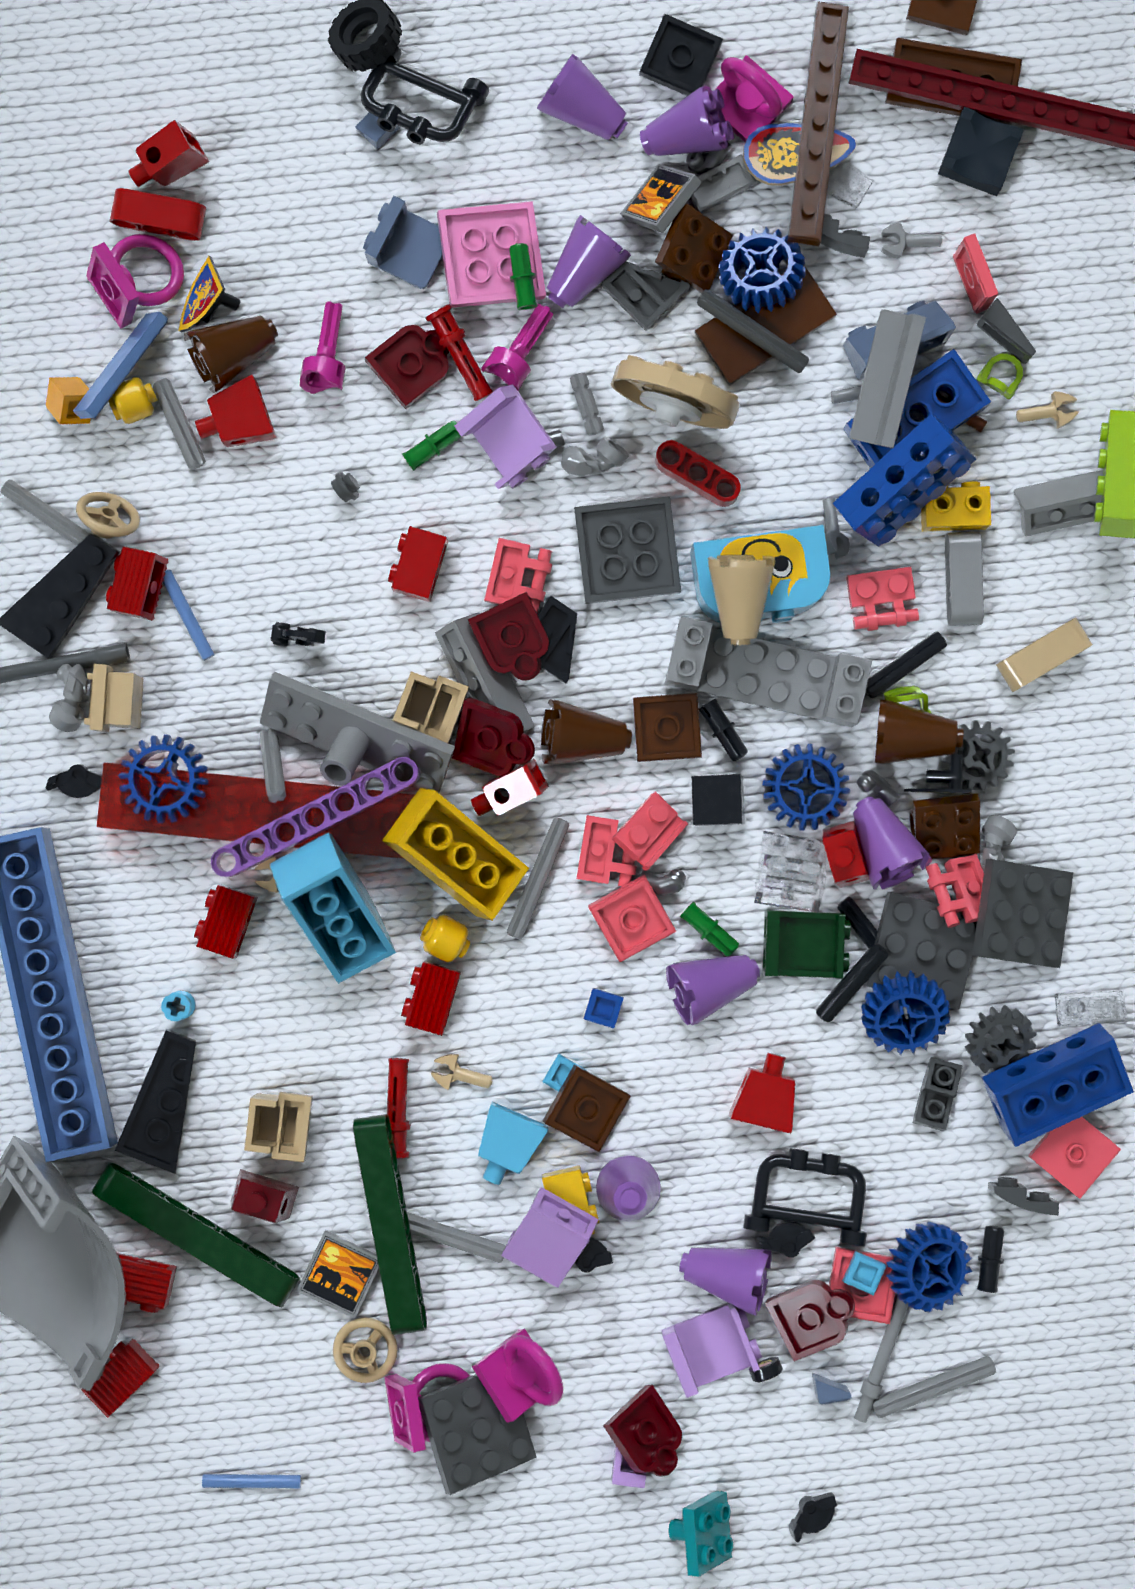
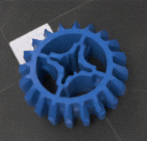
M767 227L764 228L763 233L758 234L752 228L750 236L746 237L740 233L739 242L730 240V250H723V261H720L719 264L720 284L724 286L725 295L727 297L731 296L732 302L735 305L742 302V307L745 311L753 305L758 314L763 306H767L768 310L772 312L774 309L773 304L778 303L784 307L786 304L785 297L794 300L796 296L795 290H801L803 285L802 279L806 276L804 267L805 257L801 253L798 243L787 242L788 235L782 237V232L779 228L773 234H770ZM782 260L788 265L783 276L778 272L779 264ZM743 264L746 266L745 277L740 280L737 273Z
M168 734L163 736L162 744H160L158 736H151V747L145 741H139L138 744L142 752L139 753L134 749H130L128 753L135 758L134 761H122L124 767L130 768L129 774L119 773V778L129 782V784L120 786V791H131L132 793L126 797V804H132L137 801L138 803L135 805L133 812L140 814L146 808L144 819L148 821L152 820L155 813L158 823L165 822L167 813L171 822H177V811L183 817H189L190 812L186 806L189 804L192 808L198 809L200 805L194 800L195 795L203 798L207 795L206 792L198 790L199 784L209 785V779L199 777V774L208 771V767H197L196 765L202 761L203 755L199 753L191 757L190 755L193 753L195 746L188 744L182 749L184 739L181 737H177L172 745L171 735ZM162 752H169L167 759H164L157 768H150L144 765L152 756ZM179 757L188 768L189 783L181 780L177 775V767L179 765L177 760ZM169 771L167 776L171 777V781L178 783V786L169 783L163 784L160 787L161 781H157L158 777L151 775V772L166 774ZM140 775L146 777L151 782L150 801L144 796L140 788ZM176 789L185 792L177 802L168 806H159L161 799H165L169 791Z
M807 744L803 754L800 745H794V756L791 755L789 750H782V756L785 761L783 762L779 758L774 757L772 762L778 769L766 768L765 770L767 775L773 776V780L762 781V786L772 787V792L764 793L763 799L773 797L775 801L767 809L772 811L778 807L781 810L775 817L777 821L782 820L785 815L789 816L786 822V826L789 828L794 825L795 820H799L798 828L800 831L805 830L806 821L810 822L812 830H817V819L819 818L825 826L829 825L830 819L827 813L837 818L840 816V813L834 808L835 804L841 807H845L847 804L845 800L839 798V794L845 795L850 793L849 788H840V783L849 781V776L838 777L837 774L838 771L845 768L844 764L841 763L833 767L831 763L837 756L833 753L827 759H824L825 747H820L815 755L813 754V744ZM803 761V768L797 780H781L784 771L792 763ZM813 762L820 765L827 772L831 785L816 780ZM807 777L809 785L821 788L822 790L808 792L809 796L805 797L803 790L798 789V787H791L790 785L803 783V778ZM780 790L790 791L796 795L799 812L788 807L781 796ZM816 794L830 795L827 804L821 810L808 814L812 798Z
M911 970L907 977H902L898 971L894 979L884 975L883 984L874 982L872 986L873 992H866V1002H862L861 1006L863 1014L861 1018L866 1028V1034L869 1038L874 1039L877 1047L884 1045L887 1052L897 1048V1052L900 1055L905 1049H910L915 1054L917 1047L921 1046L927 1051L929 1041L937 1044L938 1034H945L946 1024H949L950 1021L949 1001L946 999L945 991L942 988H938V983L934 979L928 981L924 973L915 978ZM903 1007L907 1009L908 1019H905Z
M927 1222L924 1225L916 1223L915 1231L905 1229L906 1238H896L899 1244L898 1248L889 1249L891 1254L894 1255L893 1260L886 1262L888 1267L893 1269L886 1275L893 1282L890 1288L898 1294L897 1297L900 1301L908 1304L909 1307L915 1310L921 1309L925 1312H931L934 1308L935 1310L943 1311L944 1303L954 1305L953 1296H963L960 1287L969 1284L965 1279V1275L973 1272L966 1265L972 1259L970 1254L966 1253L969 1246L961 1240V1236L957 1232L950 1230V1227L943 1224L938 1225L934 1222Z

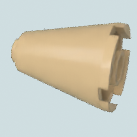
M719 555L717 558L708 557V566L724 638L730 639V644L749 645L750 639L757 638L775 566V557L763 556V560H755L753 555Z

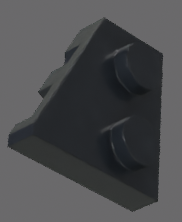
M550 596L538 614L549 638V648L540 657L541 668L567 684L570 676L578 613Z

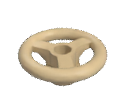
M91 492L82 496L76 504V512L79 519L98 537L109 539L127 536L135 532L139 527L140 516L136 508L130 502L115 494ZM97 501L109 503L108 506L100 508L86 507L89 503ZM119 508H122L129 515V524L124 523L118 517L117 510Z
M357 1318L348 1322L339 1330L334 1340L333 1357L338 1369L347 1378L356 1382L370 1383L383 1378L393 1368L397 1358L398 1349L395 1336L388 1326L373 1318ZM368 1327L374 1329L367 1340H359L356 1343L344 1342L346 1337L358 1328ZM383 1336L387 1342L388 1354L384 1364L378 1368L375 1361L377 1357L375 1345ZM367 1347L370 1350V1355H361L359 1348ZM343 1353L350 1354V1358L356 1366L361 1368L367 1367L369 1373L357 1372L350 1368L344 1360Z

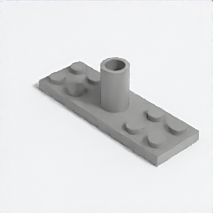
M274 672L269 680L259 723L327 751L328 753L320 766L322 776L330 783L335 785L348 784L358 765L375 770L397 758L406 757L416 762L420 769V778L412 787L418 790L419 788L440 792L455 746L280 673ZM401 764L396 770V777L400 782L409 781L413 776V768L410 764Z

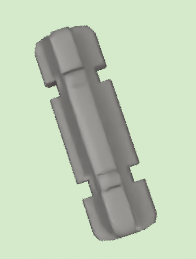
M582 372L571 376L570 383L573 391H576L575 398L582 419L586 421L584 425L587 434L592 436L603 432L604 426L601 417L597 416L599 411L592 390L588 388L589 380L587 374Z

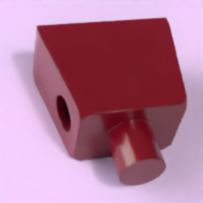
M240 1169L230 1200L231 1210L272 1223L287 1220L290 1218L299 1187Z

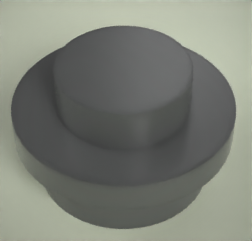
M341 471L336 473L335 479L331 481L336 494L344 502H348L350 499L356 500L359 497L357 490L360 489L356 479L350 473L346 475Z

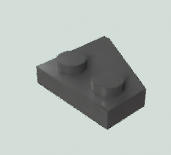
M629 262L623 263L601 283V287L645 331L690 289V285L685 281L681 280V282L663 277L662 273L653 270L646 271L638 265Z

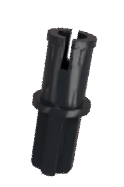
M716 699L711 700L699 709V712L714 732L712 737L718 738L732 761H737L748 753L747 748L733 728L735 723H730Z
M993 1225L985 1227L982 1254L978 1256V1260L981 1263L977 1290L990 1293L998 1292L1000 1264H1004V1259L1001 1258L1004 1229Z

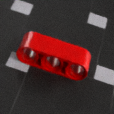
M117 188L109 221L116 226L199 241L201 239L206 207L189 200Z
M667 440L658 447L655 464L663 474L718 506L728 507L737 500L741 485L736 476L677 441ZM671 450L678 455L679 460L677 463L669 465L662 460L661 455L663 452ZM693 467H701L706 472V478L701 481L693 480L689 475V470ZM721 483L730 484L734 494L730 497H722L717 492V486Z

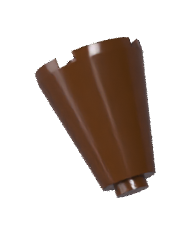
M263 316L191 330L184 334V340L190 339L193 346L187 349L189 356L203 382L205 383L210 380L213 384L209 388L213 393L221 390L276 344L275 338L278 337L273 322L270 319L265 320Z
M550 699L548 701L552 710L545 709L541 732V745L547 746V754H541L544 764L552 765L622 755L625 749L630 748L632 731L627 729L625 722L559 700Z
M880 699L875 763L886 764L955 754L956 747L962 748L964 728H957L958 721L890 700Z

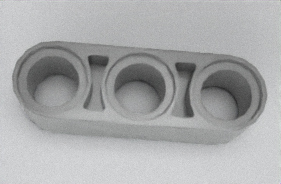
M980 532L946 533L945 577L948 625H982L984 598Z

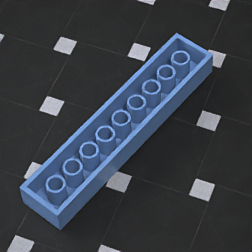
M39 827L0 836V951L45 1161L49 1162L111 1148L118 1141L50 828Z

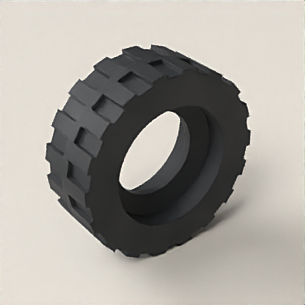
M357 0L349 3L334 18L328 32V43L345 67L355 72H365L368 69L377 68L379 64H383L395 52L396 46L400 43V36H402L401 23L383 0ZM377 24L376 29L369 38L353 45L356 36L364 28Z

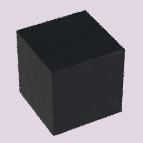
M741 774L691 776L693 825L745 824L744 787Z

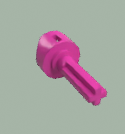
M326 302L316 356L306 357L302 363L300 387L312 394L334 387L343 389L346 368L342 362L335 359L343 308L340 303Z
M537 304V307L509 349L500 346L495 347L483 364L481 371L500 377L507 385H514L517 391H519L531 372L529 365L524 359L554 314L549 311L550 308L546 305L543 307L541 304Z

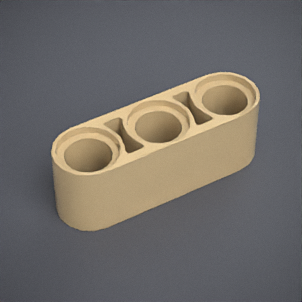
M1074 618L999 662L996 666L1011 691L1014 692L1093 644L1077 618Z

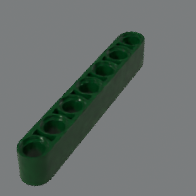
M387 1114L356 1118L353 1120V1133L391 1332L393 1335L426 1331L427 1316L390 1119Z
M108 1163L92 1189V1193L100 1200L275 1306H284L300 1280V1277L286 1266L115 1163Z

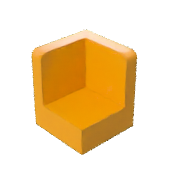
M50 377L46 408L60 425L90 424L91 418L81 419L73 412L89 388L79 377Z

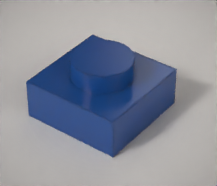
M592 988L583 1019L614 1029L624 997Z

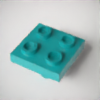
M714 1491L682 1508L683 1520L676 1518L671 1520L668 1528L670 1539L673 1541H685L688 1576L700 1577L732 1558L733 1539L730 1536L729 1523L731 1509L728 1504L727 1492Z

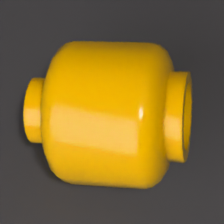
M133 377L123 381L108 402L117 421L122 419L124 423L132 424L151 416L154 412L152 403L158 400L150 383L144 385L140 378Z
M439 915L436 919L431 917L424 926L420 936V940L423 941L424 951L444 962H452L457 956L462 958L470 946V940L467 939V927L447 915Z

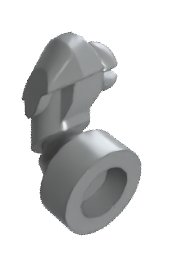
M604 436L596 446L597 457L587 454L581 448L570 446L565 448L562 453L561 466L569 474L584 477L587 474H601V470L607 471L612 467L622 466L629 457V454L618 443Z
M63 664L56 674L57 678L65 684L63 691L65 698L54 703L49 714V720L57 729L64 732H73L80 727L84 718V711L79 702H81L83 694L87 695L88 684L84 669L80 664H76L73 667L69 664Z
M990 815L982 827V832L985 835L984 842L986 843V847H983V854L981 853L980 856L983 871L985 870L986 859L1005 861L1001 847L1010 845L1017 834L1015 825L999 815Z

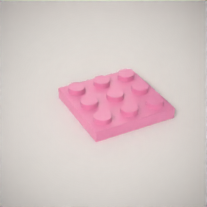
M533 201L438 210L437 219L449 304L452 308L517 302L514 282L510 281L513 273L509 248L518 243L527 244L529 248L532 273L536 274V278L533 279L535 299H545L546 291Z

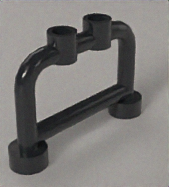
M396 46L395 52L386 59L387 61L371 70L361 90L362 105L368 112L379 117L377 124L381 129L393 132L397 125L408 130L406 133L407 138L415 144H423L426 138L437 142H449L457 138L464 129L474 107L484 104L489 94L488 86L477 78H469L462 90H459L398 64L402 52ZM385 72L460 104L461 106L451 125L446 129H439L432 126L429 120L424 117L416 116L413 118L403 114L401 109L394 104L382 105L376 102L373 95Z
M790 1148L789 1155L774 1154L760 1164L756 1177L752 1213L745 1214L743 1228L769 1232L770 1219L840 1228L839 1242L857 1246L866 1245L867 1232L861 1231L866 1180L859 1169L853 1165L841 1163L840 1155L822 1153L821 1160L808 1158L809 1151ZM776 1167H784L850 1178L853 1183V1193L849 1217L766 1205L771 1171Z

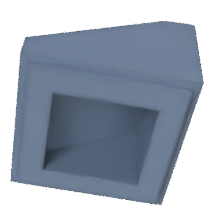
M369 112L355 126V129L379 150L400 126L397 125L393 132H387L378 126L377 120L379 117Z
M812 1373L815 1395L819 1404L850 1400L851 1393L846 1385Z

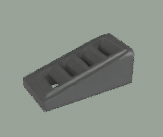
M996 298L979 319L977 326L1023 364H1026L1036 353V350L1001 301Z

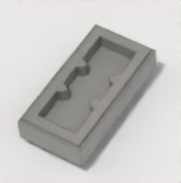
M740 154L698 176L701 184L690 198L695 208L703 213L755 186L756 180L748 172L743 161V155Z

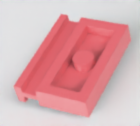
M655 791L650 794L611 839L634 861L637 860L643 866L642 869L646 871L650 869L688 823L677 816L678 813Z

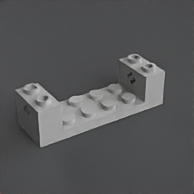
M681 616L665 679L666 685L847 727H853L858 724L873 660L843 653L835 657L757 638L750 639L749 645L730 644V639L724 638L722 630L712 628L713 623Z

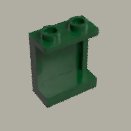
M765 910L762 975L843 979V972L849 971V953H844V942L850 939V920H845V914Z

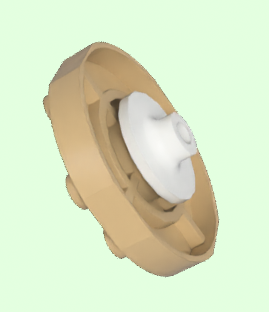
M628 355L627 360H621L615 369L610 384L611 387L628 400L646 409L655 411L653 419L663 425L677 427L679 420L707 428L728 429L734 424L740 407L737 401L738 396L713 384L714 379L708 375L695 373L692 376L682 372L683 367L674 362L664 361L663 365L646 362L642 358Z

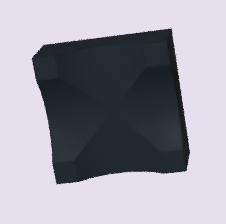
M964 107L938 174L998 196L1024 129L996 122L972 109Z

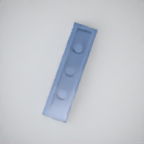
M161 312L145 314L73 410L81 419L97 417L168 322L167 317Z

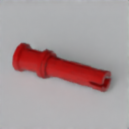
M448 304L426 316L425 319L427 322L432 323L440 338V346H443V348L447 347L474 400L478 401L492 393L493 390L488 385L463 339L465 331L463 328H459L450 311L452 307Z
M389 1058L387 1115L391 1123L397 1158H409L410 1152L406 1150L407 1131L411 1127L409 1121L406 1120L409 1059Z

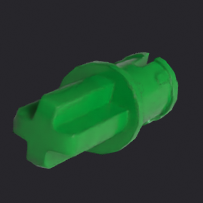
M524 243L514 244L509 248L513 273L510 281L514 282L517 310L534 309L537 307L533 283L536 274L532 273L529 248Z
M450 421L430 436L425 434L423 441L407 452L402 453L413 471L436 454L438 457L441 456L440 452L461 438V435L454 427L457 424L456 421Z
M694 901L680 915L681 918L701 934L700 939L703 940L705 938L725 957L731 956L738 948L739 943L717 924L719 921L711 919Z

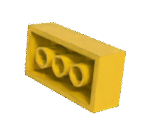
M419 788L382 840L475 916L491 921L494 920L529 869V867L436 790Z

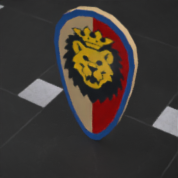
M768 124L757 128L748 136L743 148V161L748 172L756 180L767 185L776 186L794 183L801 124ZM834 129L830 169L846 160L856 147V142L852 136Z

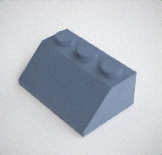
M924 300L909 306L907 308L908 312L905 313L906 315L916 314L926 317L917 355L945 344L956 329L953 320L936 301L928 304ZM861 326L848 333L849 337L846 338L843 344L857 380L864 378L876 326L869 329L866 326Z

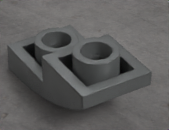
M824 214L820 244L844 254L865 258L869 249L870 236H863L862 232L857 230H845L843 233H838L840 220L832 219L831 215Z
M933 1057L930 1058L912 1123L940 1131L946 1130L952 1101L956 1097L962 1065Z
M998 1177V1182H988L989 1190L1015 1206L1036 1213L1059 1216V1202L1049 1198L1050 1193L1033 1191L1030 1192V1197H1027V1188L1017 1183V1178Z

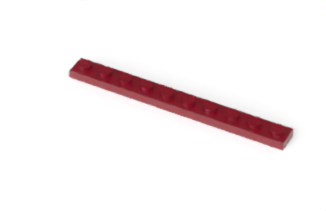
M858 48L856 50L848 84L957 110H963L964 107H967L983 116L1135 151V114Z

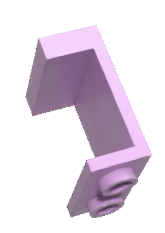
M514 385L499 387L454 426L461 437L473 434L503 477L495 483L497 489L511 486L514 489L521 485L528 478L526 473L532 468L537 470L550 461L548 455L557 448Z
M541 1187L516 1231L512 1232L501 1256L558 1288L589 1242L598 1219Z
M728 1303L662 1329L665 1344L686 1398L698 1394L697 1387L750 1366H752L753 1371L760 1369L757 1359L762 1358L756 1340H748L745 1329L749 1328L750 1324L743 1310H737L736 1306Z

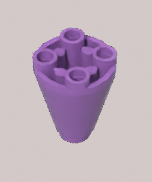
M706 85L699 87L650 122L646 129L640 131V140L645 153L648 156L652 154L665 156L714 152L726 149L728 141L734 139V132L730 122L724 119L721 110L724 108V100L719 89L712 91Z

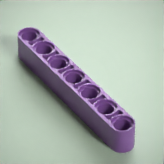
M397 758L219 848L211 857V867L219 876H237L411 788L420 778L419 766L409 758ZM401 764H410L413 768V776L409 781L400 782L396 777V770ZM375 778L380 779L384 785L382 794L376 797L370 796L367 792L368 782ZM345 793L351 794L354 798V806L347 812L341 811L337 805L338 798ZM320 808L324 812L325 818L320 826L314 827L309 823L308 815L311 810ZM290 823L295 829V835L293 839L285 842L279 836V829L283 824ZM255 838H260L265 843V851L258 857L250 852V843ZM225 853H231L236 860L235 867L228 872L223 870L220 864V860Z

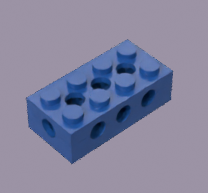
M955 349L911 378L894 447L921 423L911 419L909 415L910 410L920 411L924 419L932 413L954 431L986 409L991 403ZM942 391L947 393L950 397V403L940 402L936 397V392ZM853 419L848 421L843 429L848 437ZM850 439L870 469L893 449Z
M931 413L835 500L833 505L855 532L879 547L892 540L897 530L906 522L914 520L928 502L940 497L945 492L946 486L955 478L967 473L976 458L959 437ZM943 466L941 471L935 473L940 467ZM918 489V491L915 494L910 495L913 491ZM893 511L892 515L886 517L890 512Z
M1100 1023L981 1077L1001 1129L1015 1147L1134 1093L1115 1039Z

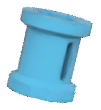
M177 991L163 999L161 1010L167 1019L180 1021L193 1014L196 1002L190 993ZM181 998V1004L185 1006V1010L179 1011L177 1014V1008L172 1006V1002Z

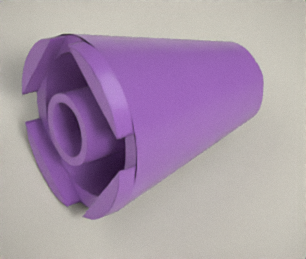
M573 53L537 106V109L542 113L606 140H609L612 135L618 138L628 124L624 120L626 112L579 57Z
M580 215L574 224L547 286V289L551 291L548 298L561 308H564L566 304L570 307L575 306L625 263L631 254L625 249L620 254L623 248Z
M870 796L856 804L857 809L853 812V817L873 889L877 890L879 885L881 889L898 885L914 876L912 872L914 868L920 865L921 869L924 870L932 862V858L926 849L882 799H874L873 796Z
M747 955L677 962L666 967L669 989L674 988L677 997L673 999L676 1010L686 1025L691 1024V1026L700 1023L756 986L757 978L760 977V970L754 959L750 960Z
M638 1156L618 1157L610 1160L601 1169L596 1184L597 1198L602 1208L612 1217L624 1221L638 1220L648 1215L658 1203L661 1192L660 1180L654 1167L643 1158Z
M691 1248L689 1253H683L679 1272L684 1273V1280L749 1314L757 1315V1311L759 1312L768 1283V1279H766L767 1270L765 1268H771L772 1251L766 1249Z

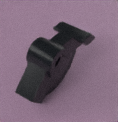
M276 622L272 625L271 641L274 645L285 647L288 646L289 640L296 641V645L314 647V644L325 643L326 631L297 627V630H290V624Z
M76 764L71 766L68 771L49 777L45 788L47 791L58 787L62 793L69 797L82 798L91 795L98 788H101L106 777L89 771L82 764Z
M784 1222L775 1226L768 1233L767 1238L755 1237V1241L761 1249L779 1252L787 1257L797 1256L800 1249L815 1239L810 1229L794 1222Z
M591 1237L575 1261L576 1266L585 1273L591 1272L596 1267L613 1263L611 1252L607 1251V1248L599 1240Z
M832 1492L815 1497L804 1496L799 1501V1511L795 1519H792L789 1524L791 1536L796 1542H800L803 1533H817L826 1528L832 1521L835 1507L837 1506L835 1495Z

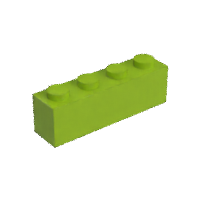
M1110 410L1108 422H1102L1100 428L1099 442H1105V449L1099 450L1098 468L1103 469V476L1098 475L1096 495H1102L1101 503L1096 502L1094 522L1100 523L1099 536L1135 539V412Z

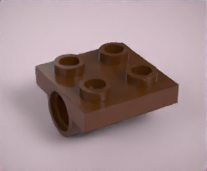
M685 204L673 219L655 263L663 268L661 272L665 277L681 282V280L685 281L702 293L705 289L710 290L719 270L720 261L723 260V250L728 249L733 234L689 204Z
M978 793L913 801V809L909 812L910 830L932 859L980 854V799Z

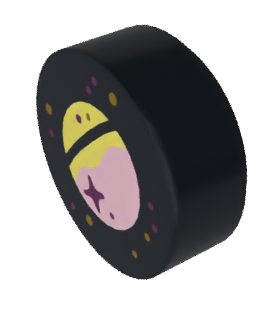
M771 1357L758 1362L759 1370L753 1371L752 1366L748 1369L754 1382H763L779 1375L783 1367L778 1357Z

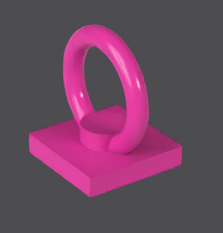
M748 55L743 59L728 57L723 60L721 72L724 80L716 88L719 89L724 100V108L721 110L725 121L730 122L733 132L746 143L748 136L757 128L772 124L790 105L794 96Z
M136 234L120 240L111 251L105 242L94 246L86 277L120 329L132 324L137 305L157 306L171 300L182 286L184 269L178 253L166 241L152 235ZM138 247H146L158 251L166 258L170 265L171 278L165 288L154 293L136 291L135 282L125 266L120 265L123 255L129 250Z
M525 1328L518 1330L472 1366L507 1423L513 1422L536 1402L545 1406H553L559 1403L563 1397V1382L555 1363L546 1351L530 1338Z
M442 1363L425 1368L412 1381L398 1374L385 1376L394 1441L413 1453L426 1450L425 1441L430 1442L419 1407L418 1397H421V1390L429 1381L438 1377H449L460 1381L470 1375L456 1365Z

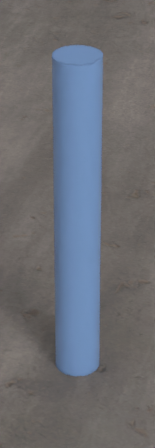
M165 571L163 584L203 661L213 657L215 654L172 571Z
M203 1474L202 1488L300 1489L301 1475Z

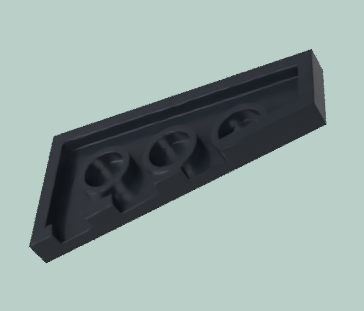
M90 533L0 617V626L46 658H52L120 551L100 537Z
M169 1029L165 1030L115 1147V1151L176 1174L196 1040Z

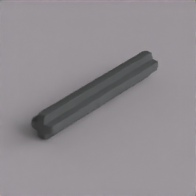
M705 289L701 293L697 301L699 307L795 372L801 373L807 366L809 358L710 290Z

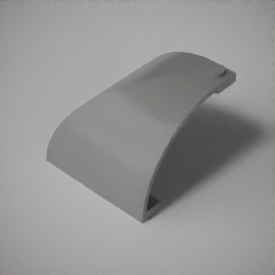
M13 1136L0 1158V1312L47 1344L69 1366V1374L78 1388L90 1391L95 1381L99 1380L102 1376L104 1365L115 1346L120 1332L125 1304L122 1267L109 1238L56 1167L50 1161L46 1162L45 1156L32 1145Z

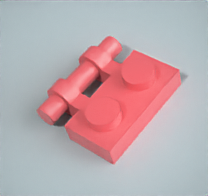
M499 538L484 601L500 605L527 592L538 614L540 602H544L546 594L543 591L546 576L551 573L552 564L550 563L552 551L540 548L536 560L528 558L530 545ZM525 569L534 571L531 588L521 586Z
M911 567L847 575L846 581L850 608L863 607L864 616L853 617L855 630L867 628V631L878 630V626L895 624L896 627L906 626L907 622L919 621L918 609L905 610L903 601L916 598ZM892 603L893 612L876 614L875 605Z
M586 816L576 879L609 884L611 871L620 873L618 886H624L632 881V875H636L637 866L634 865L635 861L624 850L622 862H612L615 842L611 838L617 833L619 820Z
M977 854L949 859L944 864L947 873L941 874L938 863L926 866L929 876L927 880L929 888L935 892L939 906H937L939 915L944 917L947 927L952 928L960 924L956 914L958 912H962L966 924L976 922L984 877ZM952 885L957 900H951L946 886Z

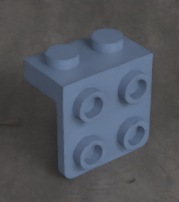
M393 195L390 203H384L379 212L377 220L380 223L375 233L370 231L365 239L363 249L366 250L364 253L367 262L419 289H425L443 257L439 226L407 211L406 202Z

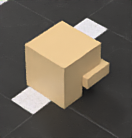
M94 664L93 673H87V679L91 681L89 717L84 718V724L90 726V730L98 732H109L110 727L140 729L144 678L134 673L113 672V667L109 665Z
M410 672L393 721L449 744L469 686L439 675L436 681Z
M280 1092L279 1095L257 1093L250 1098L244 1151L269 1154L272 1152L271 1159L304 1162L306 1159L313 1096Z

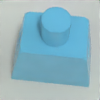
M492 1101L478 1153L479 1157L489 1161L483 1178L491 1183L500 1185L507 1169L520 1174L546 1135L548 1126Z

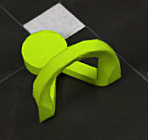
M998 354L986 363L977 376V380L1000 393L1003 397L1011 399L1022 380L1023 367L1015 356ZM1000 360H1007L1016 368V378L1009 387L994 377L987 379L993 365Z
M917 686L898 687L884 693L885 700L893 702L918 699L921 710L931 713L930 709H928V696Z

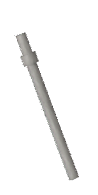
M898 1297L892 1310L890 1324H887L868 1380L864 1379L860 1390L862 1397L854 1418L863 1423L867 1422L874 1400L879 1399L882 1390L880 1383L908 1308V1304L900 1301Z

